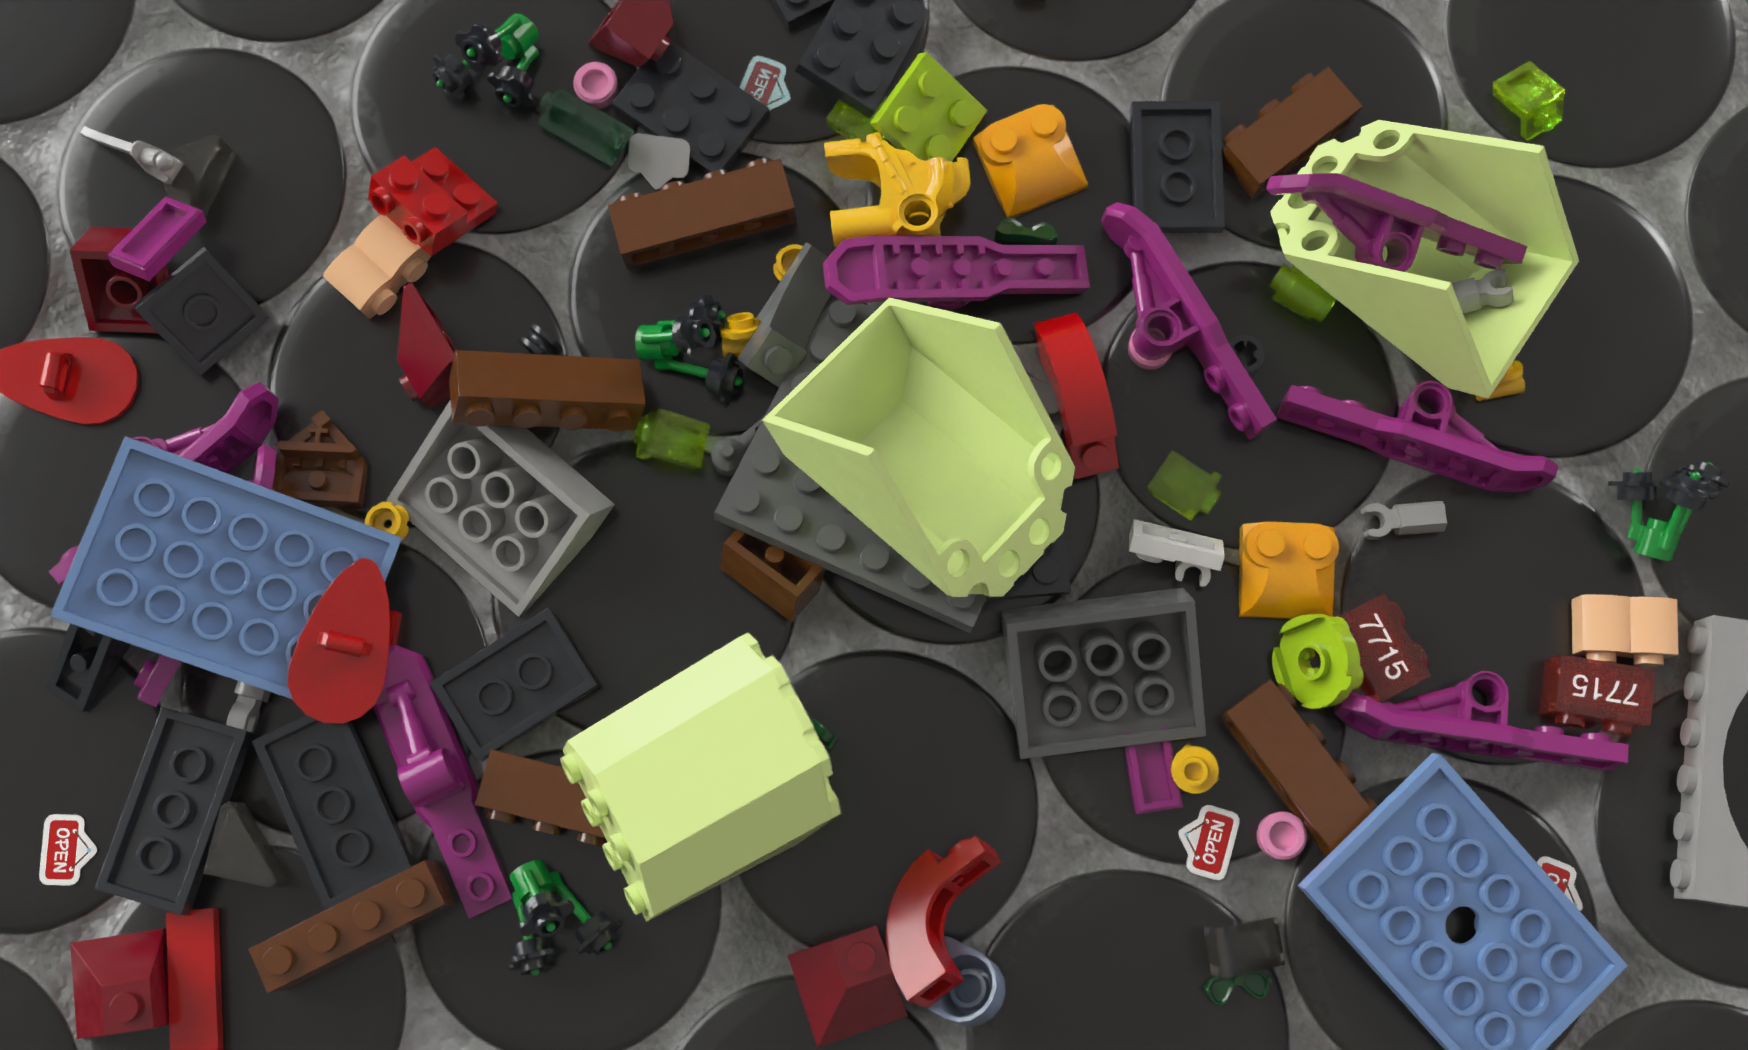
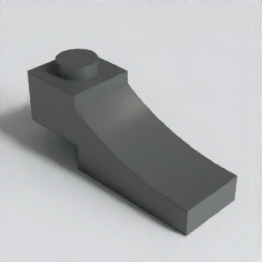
M808 243L804 244L757 316L761 323L737 358L745 366L779 388L785 376L794 373L808 353L805 349L809 338L831 295L825 287L823 262L828 256Z

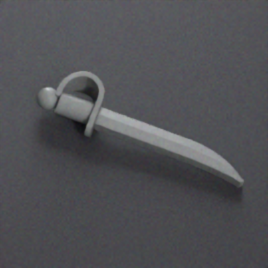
M86 126L80 131L81 135L91 140L131 154L147 173L166 184H172L184 165L181 160L171 156L162 149L140 140L130 143Z

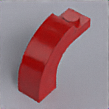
M1076 312L1033 323L1040 364L1053 387L1062 419L1067 452L1075 466L1074 478L1079 479L1118 469L1119 465L1114 439L1118 435L1111 400L1096 349L1084 322Z
M977 836L955 844L949 850V856L945 859L927 849L903 875L890 903L886 922V949L893 975L906 999L924 1008L931 1006L964 981L948 953L944 939L945 920L952 903L965 889L1002 863L994 848Z

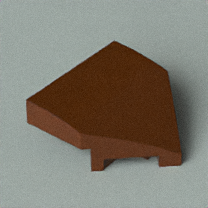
M323 410L311 417L313 422L290 440H281L276 444L280 453L276 455L273 491L317 507L363 509L368 464L355 446L349 442Z

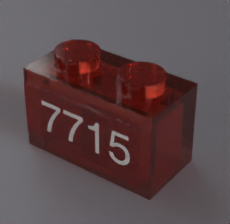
M1385 593L1339 616L1347 622L1349 631L1353 635L1358 647L1360 666L1364 675L1360 689L1365 696L1378 702H1383L1431 677L1426 668L1429 666V660L1424 649L1416 641H1411L1403 627L1406 624V620L1402 610L1393 600L1389 601Z
M1558 655L1545 659L1539 714L1555 717V724L1560 726L1584 728L1585 722L1602 724V732L1632 735V729L1650 726L1655 670L1568 655Z

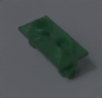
M562 88L555 93L547 91L541 100V106L546 111L537 123L540 127L610 167L613 166L635 132L630 127Z

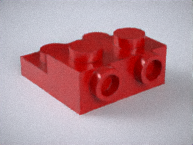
M436 147L412 162L406 156H403L370 177L368 200L379 214L387 216L393 221L411 243L419 245L430 256H433L496 214L498 202Z

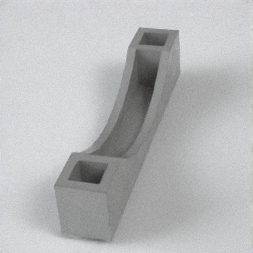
M1712 615L1694 621V626L1690 629L1687 637V649L1692 655L1691 669L1684 681V696L1688 699L1687 718L1683 721L1680 731V740L1682 745L1685 746L1684 765L1680 767L1677 775V788L1681 792V806L1673 825V832L1678 840L1677 859L1673 861L1670 869V882L1674 887L1675 899L1727 907L1748 908V848L1741 839L1730 814L1723 778V755L1727 731L1738 705L1748 692V620Z

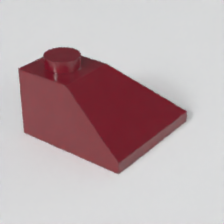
M617 0L588 44L594 49L637 67H641L650 58L657 62L671 43V40L666 37V34L673 25L669 0Z
M89 227L69 250L89 331L158 333L133 306L169 276L167 265L150 281H147L113 267L107 256L134 228Z
M411 282L403 287L397 361L405 375L399 378V381L413 402L420 398L432 409L450 398L449 375L455 350L458 349L434 309Z
M877 924L787 955L817 1048L908 1016Z
M166 928L70 943L77 1039L169 1025Z

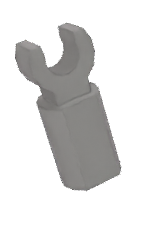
M1503 269L1490 271L1480 280L1475 281L1473 277L1452 283L1463 314L1478 311L1484 305L1504 307L1514 302L1512 286L1505 287L1507 286V273Z
M1443 501L1395 504L1392 509L1387 508L1383 504L1372 503L1360 510L1361 515H1375L1380 520L1379 529H1369L1363 533L1364 538L1368 540H1378L1390 531H1394L1396 535L1444 532L1447 526L1445 504Z
M238 681L234 693L239 695L229 712L226 725L253 733L259 720L262 701L268 703L271 692Z

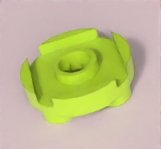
M1324 614L1300 615L1292 618L1282 627L1279 634L1284 633L1281 638L1280 647L1273 648V671L1277 683L1284 685L1293 697L1299 702L1304 703L1301 706L1309 709L1335 706L1344 701L1352 690L1360 687L1364 675L1360 666L1359 651L1356 641L1349 631V626L1343 618L1338 616L1330 617ZM1314 650L1317 651L1321 659L1320 669L1312 668L1310 664V659L1315 657Z

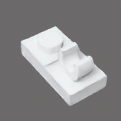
M1133 519L1129 534V551L1136 553V556L1140 559L1153 563H1160L1163 560L1171 562L1177 560L1175 576L1178 581H1182L1187 568L1197 567L1201 570L1199 584L1203 587L1210 581V569L1221 571L1225 557L1223 540Z

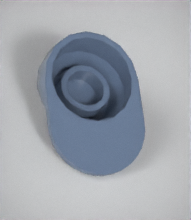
M944 936L948 953L964 981L927 1009L956 1024L967 1027L983 1025L994 1018L1002 1007L1005 998V979L1000 968L984 954L951 937Z

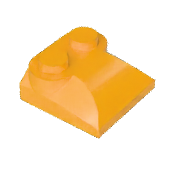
M1041 104L990 124L986 129L973 137V146L1006 218H1015L1088 188V182L1066 132V120L1060 110L1055 108L1054 105Z
M1259 522L1242 524L1240 526L1239 617L1292 619L1307 614H1324L1333 617L1335 559L1339 552V542L1335 535V528L1316 523Z

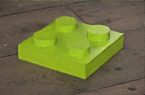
M925 52L917 55L870 124L897 149L907 150L920 160L926 161L936 157H943L946 161L952 162L988 110L931 55Z

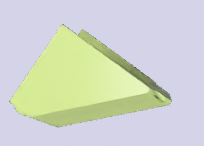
M1377 120L1361 127L1359 136L1343 143L1333 139L1317 146L1309 157L1310 160L1306 166L1302 167L1298 174L1339 173L1438 210L1453 219L1527 246L1522 264H1502L1501 267L1507 273V286L1505 287L1512 286L1514 302L1504 307L1484 305L1478 311L1463 314L1452 283L1473 277L1475 281L1480 280L1485 274L1493 271V269L1474 264V256L1466 253L1463 256H1454L1436 250V242L1422 237L1412 266L1407 271L1401 272L1356 262L1355 246L1332 224L1333 221L1316 204L1304 202L1301 194L1284 195L1270 211L1286 260L1447 388L1489 399L1579 262L1544 146ZM1384 246L1382 253L1384 261L1388 253L1386 246Z
M888 298L762 420L788 459L949 596L968 597V594H984L989 597H1003L1014 586V582L1020 575H1024L1042 556L1050 543H1054L1064 531L1067 513L1061 511L1064 489L1072 486L1075 466L1001 323Z
M749 633L740 636L569 739L563 748L565 756L560 758L567 778L572 784L578 782L586 797L585 800L581 801L589 823L592 827L599 825L607 840V843L602 846L610 866L614 871L621 869L629 885L624 888V893L631 909L636 915L642 912L646 922L788 850L841 814L838 797L834 794L828 781V776L832 775L833 772L830 758L822 742L819 740L803 705L795 694L782 665L773 656L765 659L758 642Z

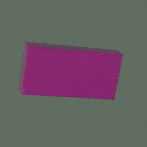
M165 196L107 255L112 266L150 281L207 222L204 213L200 209Z
M1172 741L1123 746L1135 814L1183 807L1180 788L1174 782L1171 774V764L1174 759Z

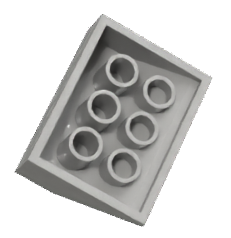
M451 400L386 500L392 502L394 506H403L407 510L410 518L409 521L518 617L527 612L589 542L615 505L527 428L510 425H486L479 427L470 424L452 423Z

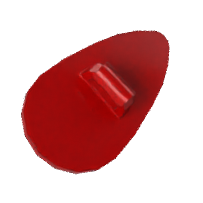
M69 337L21 342L0 349V393L21 405L59 420L85 426L104 425L121 417L133 404L139 390V370L133 356L121 345L103 338Z
M362 558L355 561L343 570L330 584L302 631L289 664L287 685L294 703L307 716L323 723L343 724L362 717L376 704L384 687L389 657V600L384 579L373 560Z

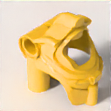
M879 132L867 135V142H862L860 138L824 143L827 166L833 174L845 179L870 181L881 188L879 205L830 211L835 248L844 239L867 236H941L940 224L947 209L953 208V205L960 201L970 188V171L967 158H957V162L946 161L943 157L923 161L907 150L894 148L882 139Z

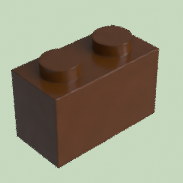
M737 529L723 543L720 569L791 622L820 591L825 568Z

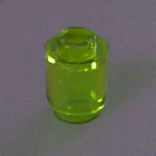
M1283 263L1269 285L1270 288L1276 290L1272 297L1274 301L1308 321L1312 317L1321 323L1336 301L1332 295L1294 265L1289 267Z

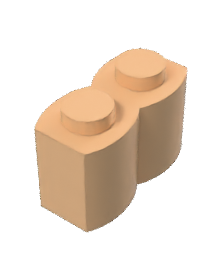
M380 214L361 232L354 244L334 259L324 272L323 277L366 317L371 319L376 314L382 315L394 305L397 299L396 293L400 287L407 282L413 283L425 273L428 267L427 261L431 256L419 245L411 243L403 231L387 216Z
M1581 595L1572 599V654L1586 655V660L1589 664H1615L1616 656L1634 658L1635 666H1663L1664 659L1678 655L1677 599L1618 595Z

